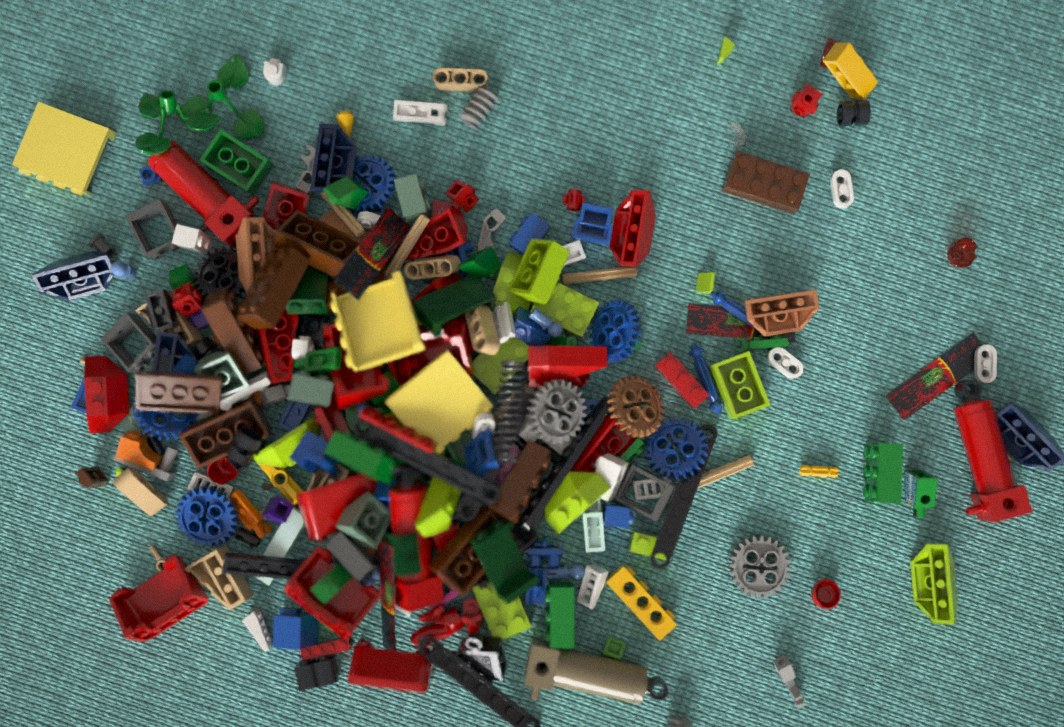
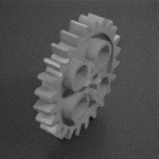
M564 380L544 382V387L538 386L539 393H532L535 399H529L532 406L527 407V409L531 410V413L526 416L532 418L528 425L534 426L532 432L538 433L537 437L543 438V441L563 444L564 440L570 441V436L576 437L575 430H581L579 424H585L581 420L582 417L587 416V414L582 413V410L587 408V406H582L585 398H579L582 392L576 391L577 386L571 385V382H564ZM552 395H554V401H553V402H551V397H552ZM545 404L550 408H555V410L570 415V419L566 416L559 415L557 412L544 408L543 405ZM545 414H547V419H546V421H544V415H545Z
M751 535V541L744 538V545L738 542L739 549H732L735 556H729L733 563L727 564L733 568V570L728 572V574L734 575L731 581L738 582L735 587L737 589L742 588L741 593L743 594L748 592L750 598L756 594L757 599H760L762 594L766 599H768L769 593L776 596V589L782 592L780 585H788L784 579L791 578L786 573L792 570V568L787 566L792 561L785 559L789 553L782 552L784 546L779 545L777 547L778 541L774 540L771 542V537L769 536L764 541L762 535H759L758 540L753 535ZM749 552H754L755 557L752 561H747L746 559ZM769 553H773L774 559L768 563L766 556ZM749 564L759 566L760 564L768 567L776 566L777 569L774 570L768 568H760V570H758L754 567L743 568V565ZM752 571L754 574L753 579L746 581V574ZM771 572L773 579L770 582H766L765 576Z

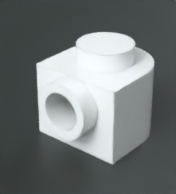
M270 59V62L264 61V77L271 85H281L286 78L287 68L278 59Z
M299 336V340L292 341L293 359H304L306 352L316 351L311 337Z

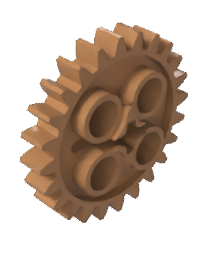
M631 375L615 382V385L611 387L612 392L608 393L612 399L607 401V403L612 405V407L608 408V411H613L610 418H616L614 425L620 424V431L626 429V435L632 433L633 438L649 436L657 431V427L662 425L660 421L664 419L660 414L665 412L664 409L660 408L664 404V402H659V398L662 396L656 395L658 389H652V382L646 384V378L640 380V376L634 378ZM631 405L633 406V407L628 408V409H624V408H623V407H629V406H631Z

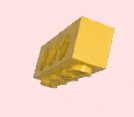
M621 564L607 577L606 583L661 641L677 625L674 621L676 617L669 609L665 611L660 606L662 602L655 594L651 596L647 592L649 588L642 580L638 582L634 578L636 573L629 566L625 568ZM626 582H633L634 587L632 590L626 591L624 590V584ZM641 596L647 597V602L644 605L637 604V600ZM653 611L660 612V617L656 620L650 617Z

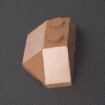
M243 218L236 238L239 279L246 292L257 279V272L264 266L267 254L272 250H277L274 248L275 232L266 223L267 221L264 218Z
M817 290L745 300L747 320L763 336L801 331L813 314L819 310Z

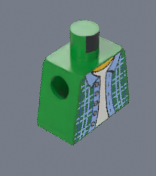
M904 470L905 501L913 506L914 517H925L926 508H933L935 506L937 477L924 470Z

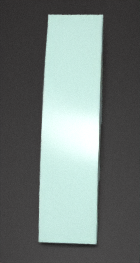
M600 498L582 514L586 552L605 551Z
M293 507L286 523L280 525L263 556L287 557L304 527L300 510ZM254 576L267 585H270L274 578Z

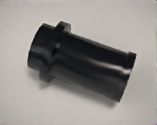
M242 527L236 533L239 535H235V539L248 544L250 548H257L262 541L257 535Z

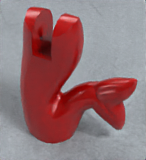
M438 605L431 611L423 613L418 618L419 621L435 624L426 625L414 631L410 636L412 643L418 648L419 641L426 636H431L439 641L458 632L466 625V623L462 624V615L459 610L453 607L442 612L444 606ZM432 642L424 644V647L426 648L427 646L432 644Z

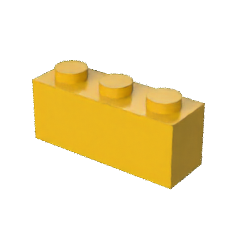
M848 42L835 43L822 61L851 99L865 100L878 81L873 76V72L867 68L864 60L856 53L852 44Z

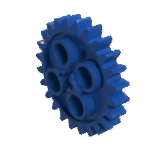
M363 154L362 159L356 156L354 175L357 174L366 184L377 191L376 194L373 193L367 185L361 183L353 175V179L369 192V195L355 209L358 213L362 212V210L369 212V209L376 212L377 206L381 209L383 208L381 203H389L386 199L387 197L393 198L390 191L396 190L393 185L395 184L394 177L396 175L392 171L393 169L390 164L388 165L385 159L382 160L380 156L375 158L371 154L367 158Z
M610 300L609 304L604 303V308H598L599 314L594 313L596 319L590 321L593 327L589 328L592 334L588 337L593 339L589 343L594 347H607V361L614 363V361L620 362L621 359L626 360V355H632L631 349H637L635 342H640L637 336L642 334V332L638 331L642 324L638 323L641 317L637 316L638 310L634 309V305L623 300Z
M136 407L133 408V413H137L134 420H141L138 423V427L145 426L143 433L150 430L151 438L158 434V440H161L162 436H166L167 441H169L171 435L178 439V433L184 427L197 422L194 418L199 416V413L180 412L184 415V418L180 419L175 416L176 412L170 411L168 415V412L136 410ZM169 417L171 421L174 423L173 425L170 424ZM162 418L165 423L158 424L155 419Z
M674 417L671 423L669 419H666V425L661 423V428L655 431V434L649 435L651 440L645 441L649 445V447L645 448V451L649 453L646 455V458L650 460L649 465L651 467L654 466L653 470L656 473L660 471L662 477L667 473L668 479H671L674 475L679 480L682 474L686 479L688 472L694 475V468L700 470L699 463L705 464L702 457L708 456L707 452L703 451L709 449L708 445L705 444L708 440L703 436V430H699L698 424L693 426L692 420L686 423L682 417L681 421L678 422L677 418ZM684 433L683 437L679 439L676 438V435ZM668 435H671L672 439L680 449L681 453L686 459L685 462L681 460L676 450L670 443L669 439L667 438ZM662 443H667L664 449H659ZM688 448H694L691 454H685ZM672 458H677V462L675 464H669V461Z
M205 485L200 489L195 487L192 491H188L180 499L181 502L177 504L179 509L175 514L180 517L175 522H181L178 529H184L185 531L182 533V536L188 534L187 541L194 539V545L201 542L202 548L209 544L210 548L215 544L220 546L223 542L226 543L238 529L236 524L240 520L235 517L239 515V512L234 511L237 504L231 505L230 502L233 498L227 499V492L221 495L220 488L214 491L213 486H210L208 489H206ZM215 506L218 507L221 512H218L215 509Z

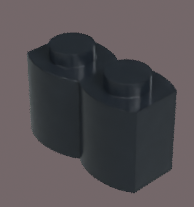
M335 656L318 657V660L314 661L310 659L300 660L299 664L294 667L299 691L330 685L338 682L340 679Z

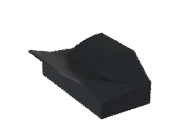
M161 289L145 294L148 317L151 327H154L155 332L158 333V331L177 327L178 316L172 306L173 299L168 291Z

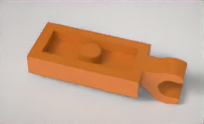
M240 489L229 497L233 498L230 502L231 505L237 504L234 511L239 512L238 519L249 531L254 530L256 535L262 539L273 530L269 524L262 522L264 517Z

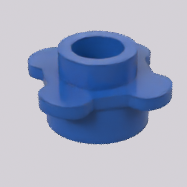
M150 166L140 169L139 173L143 179V185L149 186L150 183H159L161 181V177Z

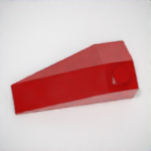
M272 180L262 218L267 221L266 223L273 230H277L296 210L305 214L310 195L292 186Z
M448 208L430 219L406 260L451 252L466 242L468 226L461 210ZM405 235L403 239L400 241V243L395 249L394 254H396V252L398 251L399 247L401 246L402 242L404 241L407 235Z
M286 307L275 328L256 329L271 384L292 379L294 362L292 357V341L296 340V329L299 319L298 314H288Z
M528 347L529 388L544 387V382H551V380L568 381L607 367V347Z
M607 414L570 471L595 472V463L599 457L607 453L615 457L621 456L638 437L633 438L632 433L626 435V429L620 431L621 425H614L616 420L610 418V415Z

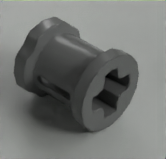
M102 234L96 235L89 242L91 248H94L97 252L107 253L109 257L116 250L107 243Z

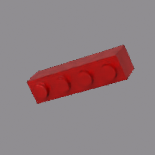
M350 637L347 640L336 638L300 649L302 661L350 650L352 648Z

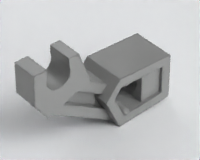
M307 144L306 149L310 151V155H300L307 164V170L303 171L295 187L311 196L313 192H310L311 184H308L306 181L309 179V176H312L316 149Z
M497 208L483 219L477 245L478 251L490 246L495 250L491 234L496 232L507 220ZM491 218L497 222L493 229H489L490 227L487 224Z
M281 384L264 389L260 393L264 406L287 399L290 385L284 386Z
M786 655L774 659L773 663L782 683L786 684L798 708L805 706L802 700L803 697L793 680L796 676Z

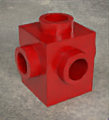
M806 84L801 92L797 90L791 98L793 103L790 108L797 116L806 118L809 113L813 115L819 107L817 102L823 94L809 84Z
M456 180L445 193L452 201L450 204L453 208L461 209L466 213L479 200L475 195L476 190L470 184L466 185L459 180Z
M190 282L172 291V306L184 317L194 314L201 309L202 296Z

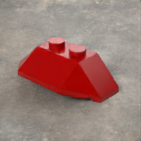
M631 190L629 196L616 209L610 249L620 266L638 267L650 253L656 213L651 191Z
M107 356L85 357L84 381L89 434L111 432L129 413L127 374Z

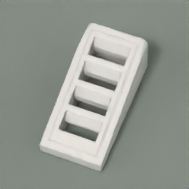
M197 471L194 473L187 488L190 491L195 487L200 489L203 485L206 486L209 481V487L213 486L214 488L216 484L218 485L217 489L220 488L222 490L223 487L226 488L224 493L227 492L226 498L228 499L234 486L227 483L224 485L214 483L207 474ZM200 479H203L200 486L197 487Z
M673 476L671 479H668V477H662L663 479L674 484ZM652 479L633 481L636 501L660 498L665 487L659 484L661 493L657 494L656 481ZM648 483H651L653 494L651 495L649 494ZM640 484L644 485L645 495L643 496L641 494Z
M596 564L586 565L577 602L591 610L594 609L609 571ZM585 594L591 597L590 600L585 597Z
M258 608L243 619L242 622L266 652L273 646L261 611Z

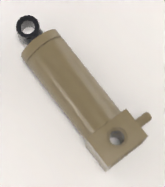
M532 637L524 674V685L533 687L531 698L534 700L539 698L540 689L552 691L553 686L641 704L645 695L651 696L656 701L664 700L668 695V687L665 681L659 676L648 677L646 666L562 648H550V642ZM539 662L546 663L545 665H538ZM655 685H662L661 691H653Z

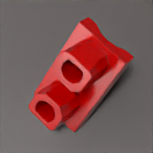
M469 598L463 604L462 624L467 623L468 633L479 632L483 613L478 601L474 598Z

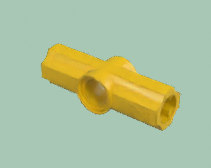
M258 464L271 479V483L278 487L291 504L296 506L298 504L296 495L304 492V490L294 480L291 472L285 468ZM282 473L285 475V482L283 484L278 479Z

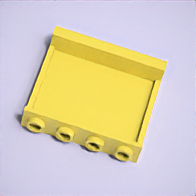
M38 102L12 165L19 168L18 172L30 176L32 173L37 175L36 179L47 183L50 180L54 182V186L65 189L69 187L71 192L82 196L85 193L91 196L87 188L107 140H114L116 133L107 127Z
M400 271L392 273V279L369 286L359 301L349 293L338 297L335 293H331L333 301H330L333 312H336L338 319H335L338 330H341L343 337H340L343 348H346L348 353L345 356L346 362L356 372L425 349L406 283Z
M447 349L385 399L386 404L405 426L413 428L416 433L422 436L431 437L434 442L438 443L433 450L438 454L445 450V445L450 441L453 443L458 440L461 432L465 429L470 430L473 427L474 419L480 413H490L493 407L491 402Z

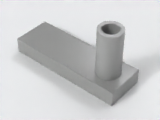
M167 446L160 466H157L154 470L116 458V454L113 460L160 479L171 481L176 476V472L171 471V468L179 450Z

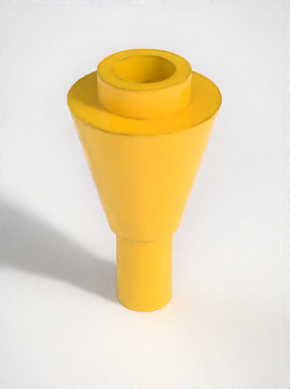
M339 111V115H336L338 124L351 139L355 115L351 114V111Z

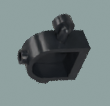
M471 633L460 642L457 651H452L453 654L491 684H493V680L503 681L507 663L501 638L482 637L478 633Z

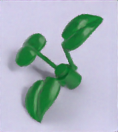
M235 55L221 67L217 74V80H212L208 83L207 90L209 93L207 96L209 97V103L202 96H194L188 99L181 107L185 116L190 111L211 113L209 109L212 108V98L216 101L224 100L239 117L233 123V130L237 136L243 139L260 137L265 128L264 120L259 112L254 109H247L241 115L227 98L226 89H229L230 86L235 89L240 88L246 84L249 78L248 70L239 55ZM177 111L175 113L176 116L186 123V121L182 119L180 113Z
M163 90L159 93V98L144 92L139 101V112L148 118H155L160 115V131L158 136L150 133L140 135L135 141L136 148L142 153L152 155L167 151L170 147V140L162 138L165 114H173L176 109L182 119L186 121V126L196 131L211 129L221 120V116L202 111H190L185 116L180 103H176V96L173 91Z

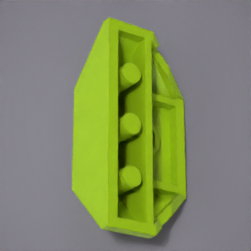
M508 251L493 293L496 297L495 307L498 305L502 306L504 302H508L511 305L513 314L518 306L528 310L531 302L524 301L507 291L523 257Z
M314 417L257 452L253 458L257 464L279 468L292 467L297 463L289 457L305 433L309 431L320 437L322 426L319 427Z
M569 471L544 508L546 522L557 535H560L611 487L597 472Z
M435 476L431 480L415 524L425 537L448 531L462 490Z
M926 544L910 562L914 602L934 624H956L958 595L955 563L948 544Z

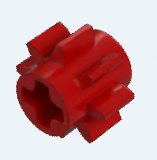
M569 189L568 194H563V205H567L566 209L569 211L581 210L586 196L582 195L581 190Z
M415 354L404 356L401 362L398 363L401 367L399 369L402 376L406 375L408 379L423 369L421 367L423 364L420 357L417 358Z

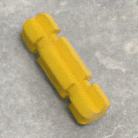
M801 465L799 472L802 476H809L810 474V476L838 477L839 470L838 467Z

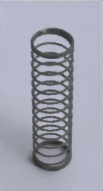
M502 361L500 365L504 369H501L500 373L505 376L500 377L499 380L505 384L498 386L503 390L498 393V396L504 399L498 400L497 403L505 407L496 409L499 413H502V415L496 416V419L502 422L495 424V426L503 430L496 431L495 435L504 438H497L494 442L504 446H496L493 449L501 453L495 454L498 462L516 463L518 462L517 458L501 455H518V453L505 452L495 448H518L519 446L504 444L497 442V440H519V438L497 433L520 432V430L507 429L497 425L521 424L520 422L502 420L498 417H521L520 414L505 413L499 411V409H522V407L504 405L499 402L509 400L523 401L522 399H513L500 395L502 393L523 394V392L506 390L500 386H524L521 383H509L501 379L507 377L525 378L524 376L508 375L502 372L504 370L525 371V363Z

